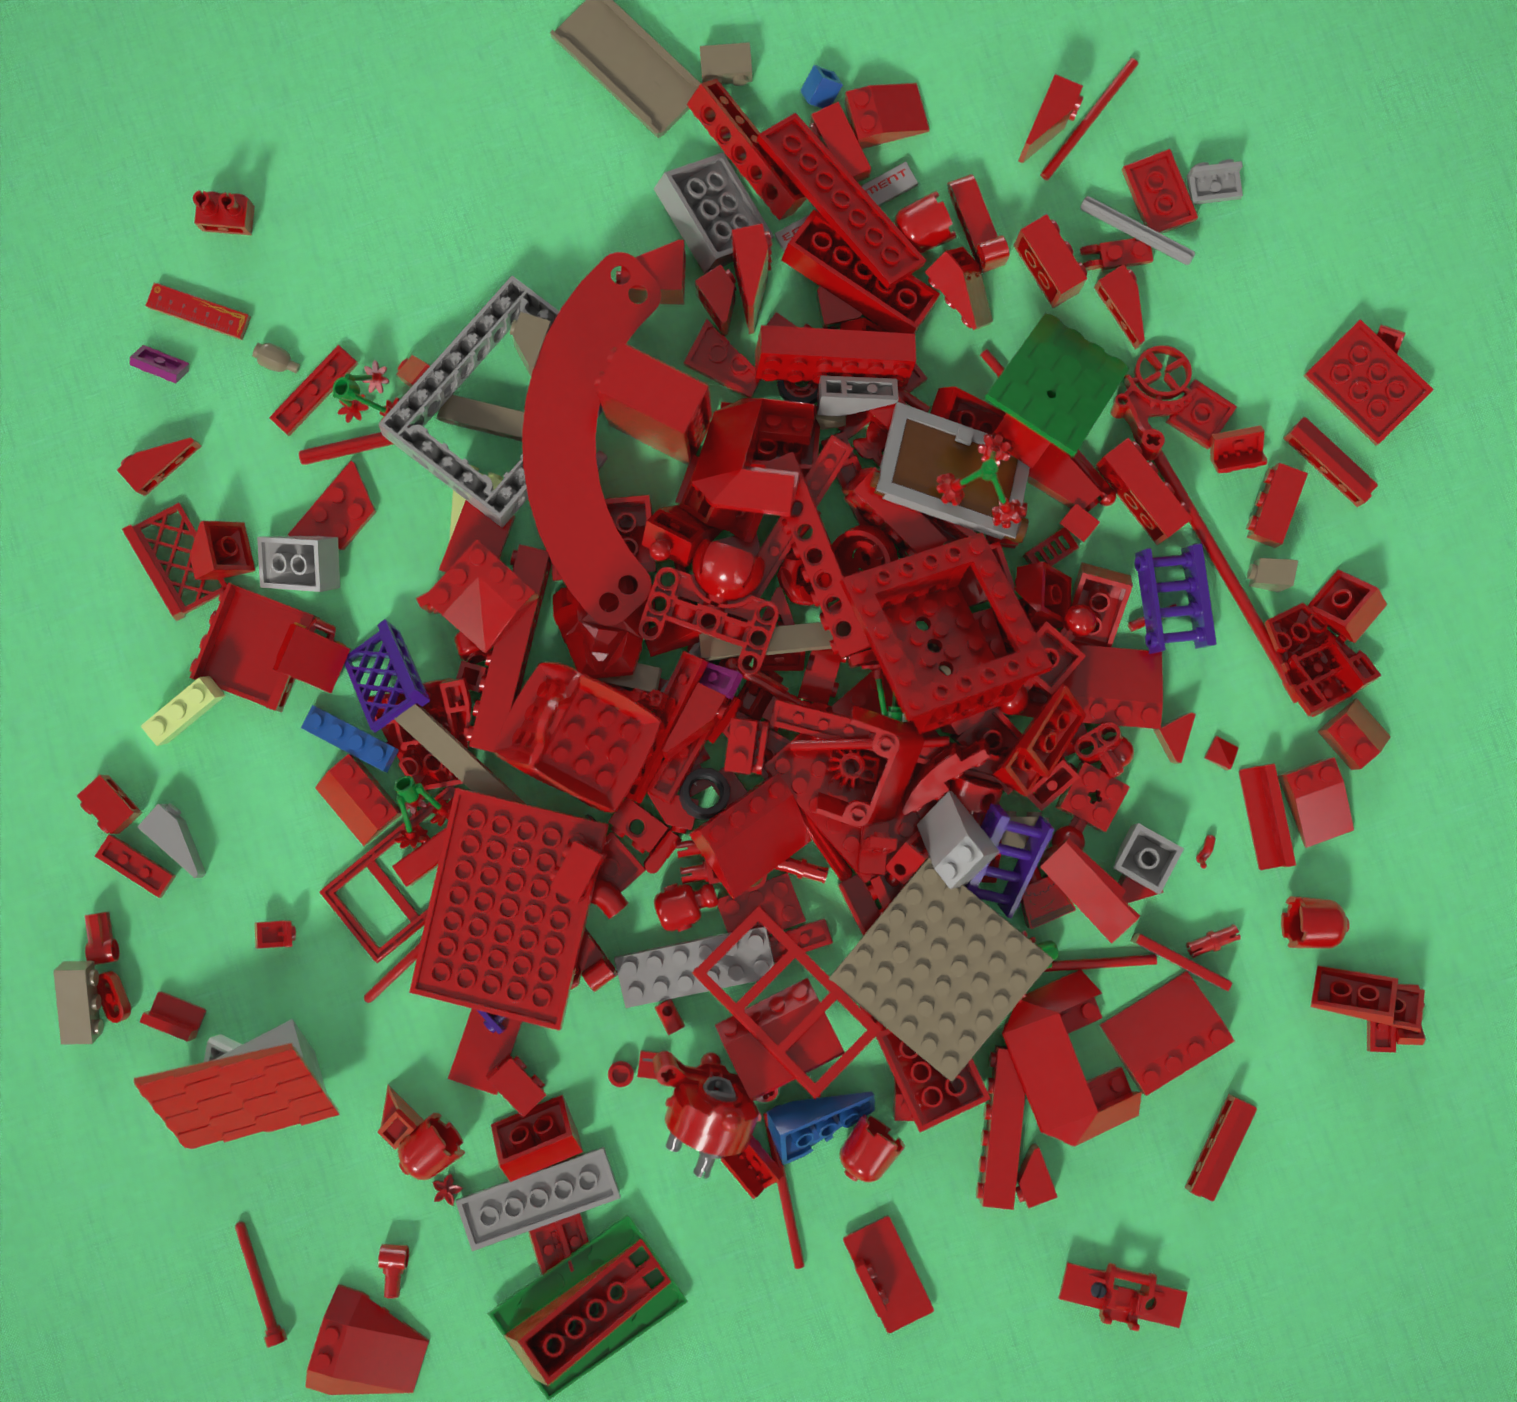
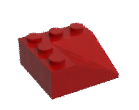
M476 540L423 598L487 654L537 600L539 595L480 541Z

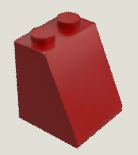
M676 240L635 257L658 282L661 289L660 304L684 305L686 271L684 240ZM621 266V271L616 272V284L620 285L627 283L630 279L628 269ZM640 285L631 287L628 293L630 300L634 303H643L648 297L646 289Z

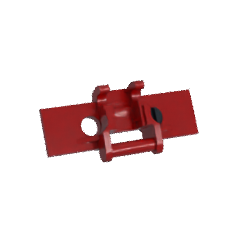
M1067 1262L1058 1299L1099 1309V1317L1102 1323L1111 1325L1112 1320L1127 1323L1130 1330L1139 1332L1140 1325H1138V1319L1180 1328L1188 1292L1156 1284L1157 1276L1154 1273L1146 1275L1118 1268L1113 1263H1109L1107 1269L1101 1271ZM1118 1278L1142 1284L1141 1289L1135 1290L1114 1285V1280ZM1154 1297L1153 1305L1145 1308L1147 1301Z

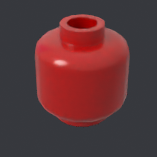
M461 631L456 634L454 641L460 659L472 664L480 663L486 659L487 654Z

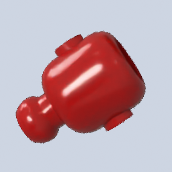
M675 883L664 887L663 891L657 893L654 897V907L663 929L666 931L678 930V932L693 927L692 924L701 919L702 908H714L719 904L713 884H705L700 890L694 891L689 884L678 885Z

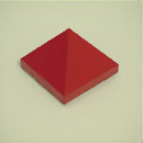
M1381 324L1377 335L1398 354L1406 333Z

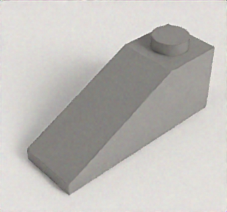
M820 376L817 391L818 415L846 416L895 404L899 400L897 379Z
M170 803L168 805L157 804L139 824L138 828L194 878H203L206 872L186 821L180 816L181 811Z

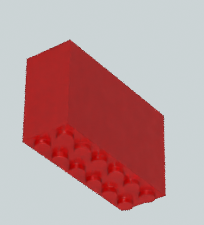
M620 342L618 348L614 347L608 356L607 362L609 365L605 373L601 371L595 381L596 392L609 426L689 465L692 455H696L712 419L709 386Z

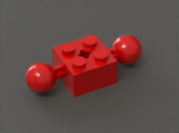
M1076 604L1068 608L1064 613V627L1060 632L1047 621L1040 624L1035 633L1046 654L1050 656L1049 660L1053 668L1049 672L1027 679L1013 701L998 706L1000 711L1008 715L1021 713L1028 705V691L1033 686L1046 697L1053 695L1086 657L1071 642L1075 637H1085L1094 630L1096 615L1090 607Z
M1112 736L1105 741H1112L1116 736ZM1123 737L1121 743L1115 747L1113 752L1121 765L1125 767L1130 764L1134 757V748L1132 743ZM1086 762L1078 764L1076 770L1080 778L1063 792L1055 806L1073 818L1069 826H1063L1056 830L1052 837V846L1069 838L1083 851L1085 847L1083 831L1086 825L1099 832L1107 831L1130 786L1110 777L1103 764L1100 769ZM1096 792L1097 801L1090 803L1091 798L1088 796V793Z

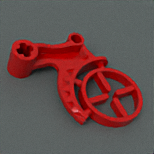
M1154 346L1140 355L1134 369V378L1129 374L1125 375L1124 384L1127 390L1124 394L1116 396L1110 411L1112 417L1116 419L1124 418L1132 430L1133 437L1141 447L1142 455L1147 461L1155 460L1158 457L1165 442L1164 435L1159 430L1153 429L1150 426L1148 418L1178 413L1189 406L1199 393L1195 388L1190 390L1187 387L1192 376L1189 360L1181 351L1170 346ZM1154 354H1167L1177 359L1166 367V374L1163 378L1172 391L1162 392L1148 386L1157 381L1161 376L1162 364ZM1146 358L1157 372L1143 380L1140 374V364ZM1183 365L1186 380L1179 387L1169 373ZM1182 393H1185V394H1186L1185 397L1180 398V399H1177V400L1163 401V400L1175 398V397L1179 396V395L1182 394Z

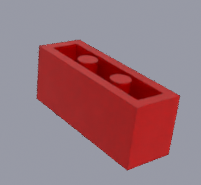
M839 102L812 113L811 122L808 125L811 131L857 182L869 178L871 167Z
M1278 463L1267 470L1263 480L1266 486L1264 491L1258 494L1255 501V506L1258 507L1255 516L1252 515L1247 523L1246 529L1249 530L1247 538L1273 548L1283 544L1308 473L1282 463Z

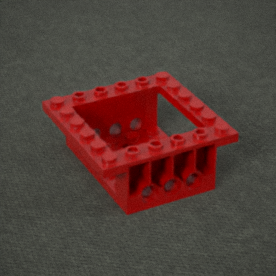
M983 532L843 577L840 581L845 595L907 721L913 720L919 734L1013 701L1027 679L1049 672L1053 668ZM969 566L974 571L1016 653L995 659L958 587ZM916 622H925L928 625L929 629H919L916 626ZM927 644H936L940 652H931ZM938 666H947L951 670V674L943 675L939 671Z

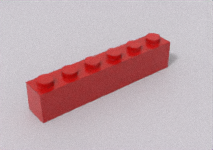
M995 1045L994 1052L991 1051L989 1055V1067H993L992 1078H987L986 1089L991 1099L989 1104L984 1106V1119L987 1120V1129L982 1130L981 1146H985L984 1156L979 1157L978 1170L982 1172V1179L976 1185V1198H979L982 1207L1014 1210L1025 1091L1008 1047Z

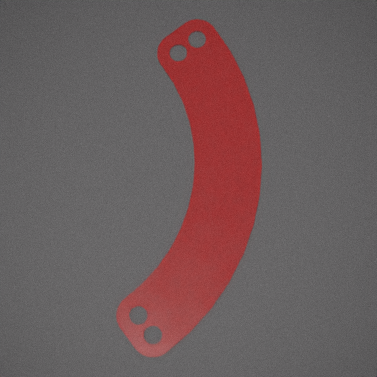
M615 252L607 255L580 282L560 309L545 336L535 368L532 371L525 401L522 430L523 469L528 499L538 533L554 567L571 594L595 622L605 626H613L623 622L646 601L651 591V579L648 572L629 550L609 513L601 489L596 462V428L600 400L596 392L595 381L601 371L605 373L609 365L607 359L611 350L614 347L618 348L620 342L626 344L635 331L658 308L661 301V289L658 282L635 257L624 252ZM617 266H623L628 269L630 279L625 284H616L611 278V271ZM635 285L644 287L648 294L646 301L641 304L632 302L628 295L630 288ZM630 575L636 579L638 587L633 594L627 595L620 591L618 583L623 576ZM605 593L616 595L619 601L617 609L612 612L602 610L599 605L600 597Z

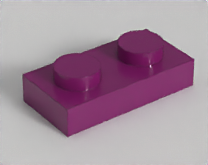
M142 345L130 356L131 366L173 383H177L189 372L188 362Z
M708 663L699 683L726 695L727 698L733 699L743 676L737 671Z

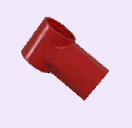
M109 912L84 916L88 943L85 947L86 960L94 961L95 965L118 961L120 956L119 945L116 939L113 938Z

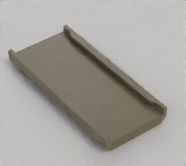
M585 0L555 31L552 30L550 32L551 37L657 138L662 137L690 109L686 104L701 83L613 0Z

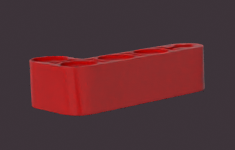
M973 174L948 182L947 187L951 201L974 260L980 267L981 274L1006 265L1010 255L1007 242L1003 235L997 236Z
M585 927L577 965L582 970L581 975L586 983L596 992L615 978L618 973Z

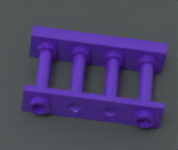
M1193 544L1182 548V554L1174 556L1152 557L1151 548L1135 553L1134 565L1136 571H1138L1146 627L1145 643L1149 648V654L1165 651L1166 643L1193 641L1195 649L1217 645L1202 544ZM1177 565L1184 567L1185 580L1156 583L1154 568ZM1186 590L1188 605L1160 608L1158 593ZM1188 615L1191 617V631L1163 633L1161 618Z
M991 804L980 827L1000 851L998 854L1018 858L1019 860L1013 871L989 866L988 863L964 886L980 899L998 903L997 905L1006 917L1012 919L1040 858L1052 838L1054 828L1042 816L1038 817L1035 826L1011 821L1009 815L1001 806ZM1007 830L1027 835L1029 839L1024 849L999 843L1003 833ZM984 876L1008 881L1003 893L981 889L978 886Z

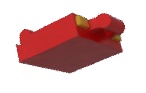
M315 618L306 629V626L295 622L289 626L276 656V663L272 669L319 690L332 693L350 648H347L345 644L335 640L334 642L336 627L332 624ZM315 629L327 633V637L325 638L314 633Z

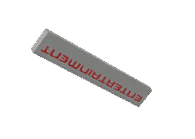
M904 162L861 187L880 207L918 186V182L907 162ZM809 215L775 233V238L783 252H785L788 242Z

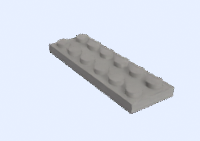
M763 925L753 927L707 974L721 988L759 981L775 965L767 929ZM732 932L615 956L614 960L625 1008L709 991L692 972Z
M604 1147L548 1166L513 1182L506 1181L461 1197L455 1202L471 1249L475 1251L620 1199L621 1194Z

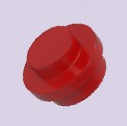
M617 1061L610 1066L608 1079L614 1086L625 1087L633 1080L634 1070L628 1062Z

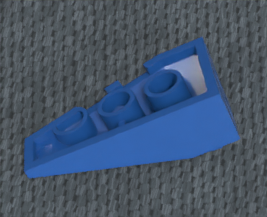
M871 1091L791 1101L783 1105H777L767 1111L768 1128L782 1166L813 1151L812 1146L822 1139L828 1142L834 1138L832 1134L842 1126L849 1128L857 1123L863 1114L868 1116L874 1112L875 1095Z

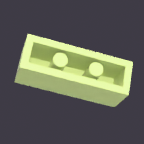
M210 676L200 677L144 722L141 728L156 746L167 744L226 695Z

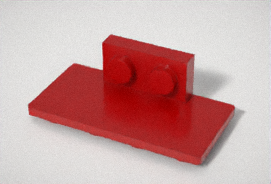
M888 1215L843 1237V1242L854 1262L855 1270L887 1333L890 1334L934 1312L931 1301Z

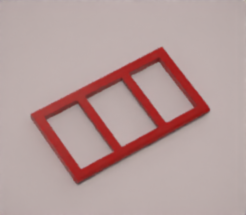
M454 785L448 786L434 799L439 803L442 800L449 801L454 797L456 787ZM430 802L427 803V808H421L415 815L409 818L412 828L417 826L418 832L424 830L419 824L433 814L432 810L435 807ZM405 823L401 824L319 891L376 963L383 960L425 925L428 909L421 915H418L375 861L396 844V838L402 837L401 831L406 830ZM428 834L424 836L427 838V841L430 839ZM365 868L370 870L411 921L410 924L380 948L336 894L338 890Z
M759 906L692 972L814 1098L820 1097L821 1092L882 1031L835 982L829 980L830 977ZM760 922L788 951L735 1003L707 973ZM796 958L829 994L777 1045L743 1010ZM837 1000L866 1031L814 1083L785 1052Z

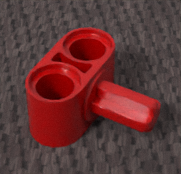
M1112 722L1103 723L1076 740L1074 749L1081 762L1093 764L1100 760L1112 778L1118 777L1124 772L1123 766L1113 752L1123 738L1116 724ZM1108 732L1117 734L1116 738L1112 741H1105L1103 739L1104 735ZM1091 745L1094 747L1091 754L1084 755L1081 753L1084 746Z

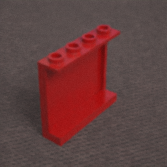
M228 582L227 586L223 587L219 594L220 604L217 611H214L209 619V625H211L209 631L200 641L199 648L201 650L198 658H195L191 663L190 678L197 680L200 677L210 676L221 690L266 706V708L282 712L295 679L272 669L276 663V656L290 624L296 622L306 626L307 629L315 618H320Z

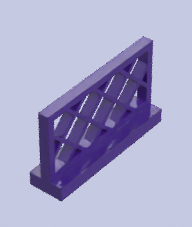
M386 619L377 624L380 631L351 651L344 663L369 727L375 733L414 704L418 703L420 706H424L430 701L401 632ZM382 641L380 651L373 652L375 645ZM363 656L359 667H354L352 662ZM375 657L376 660L373 668H366L370 658ZM384 658L390 659L386 670L380 669ZM364 673L370 674L366 685L360 683ZM384 675L380 686H375L374 683L377 676ZM397 676L394 687H388L391 677ZM371 691H377L374 701L368 702ZM385 692L391 693L387 704L381 703ZM399 694H405L407 699L395 705ZM378 709H385L382 717L375 720Z

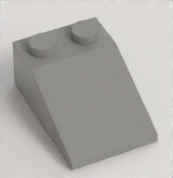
M257 537L261 588L314 592L340 588L338 537Z
M949 791L917 824L934 869L950 889L967 885L1000 852L952 791Z

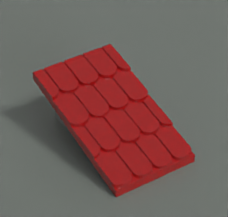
M293 1019L212 1061L133 1078L134 1085L138 1088L140 1094L150 1103L154 1112L162 1118L167 1128L178 1138L179 1143L188 1149L198 1148L222 1140L225 1143L259 1132H272L297 1124L303 1126L340 1115L338 1108L326 1092L315 1051Z

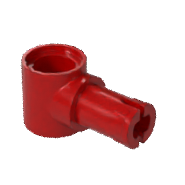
M381 1244L378 1265L379 1268L383 1269V1274L385 1275V1298L394 1299L400 1296L401 1274L407 1269L409 1261L408 1245Z

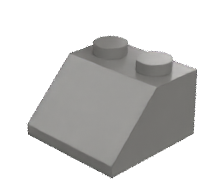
M1137 823L1130 827L1119 848L1113 869L1157 894H1161L1184 848Z

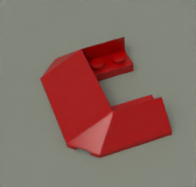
M742 398L714 411L693 475L692 486L697 492L701 491L704 494L706 501L711 507L790 517L800 481V472L751 467L758 439L809 445L816 421L817 406L808 403L765 398Z
M1077 970L1026 993L1027 996L1022 997V1003H1017L1013 1008L1009 1021L1005 1023L1002 1032L1040 1132L1059 1139L1072 1147L1139 1116L1142 1092L1131 1091L1122 1067H1115L1088 1081L1084 1077L1068 1034L1103 1017L1095 1000V997L1102 994V992L1082 970Z

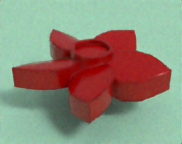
M449 1174L443 1182H432L434 1188L439 1191L435 1195L434 1202H440L445 1198L448 1204L454 1206L455 1197L453 1194L459 1193L463 1187L453 1185L454 1179L452 1174Z

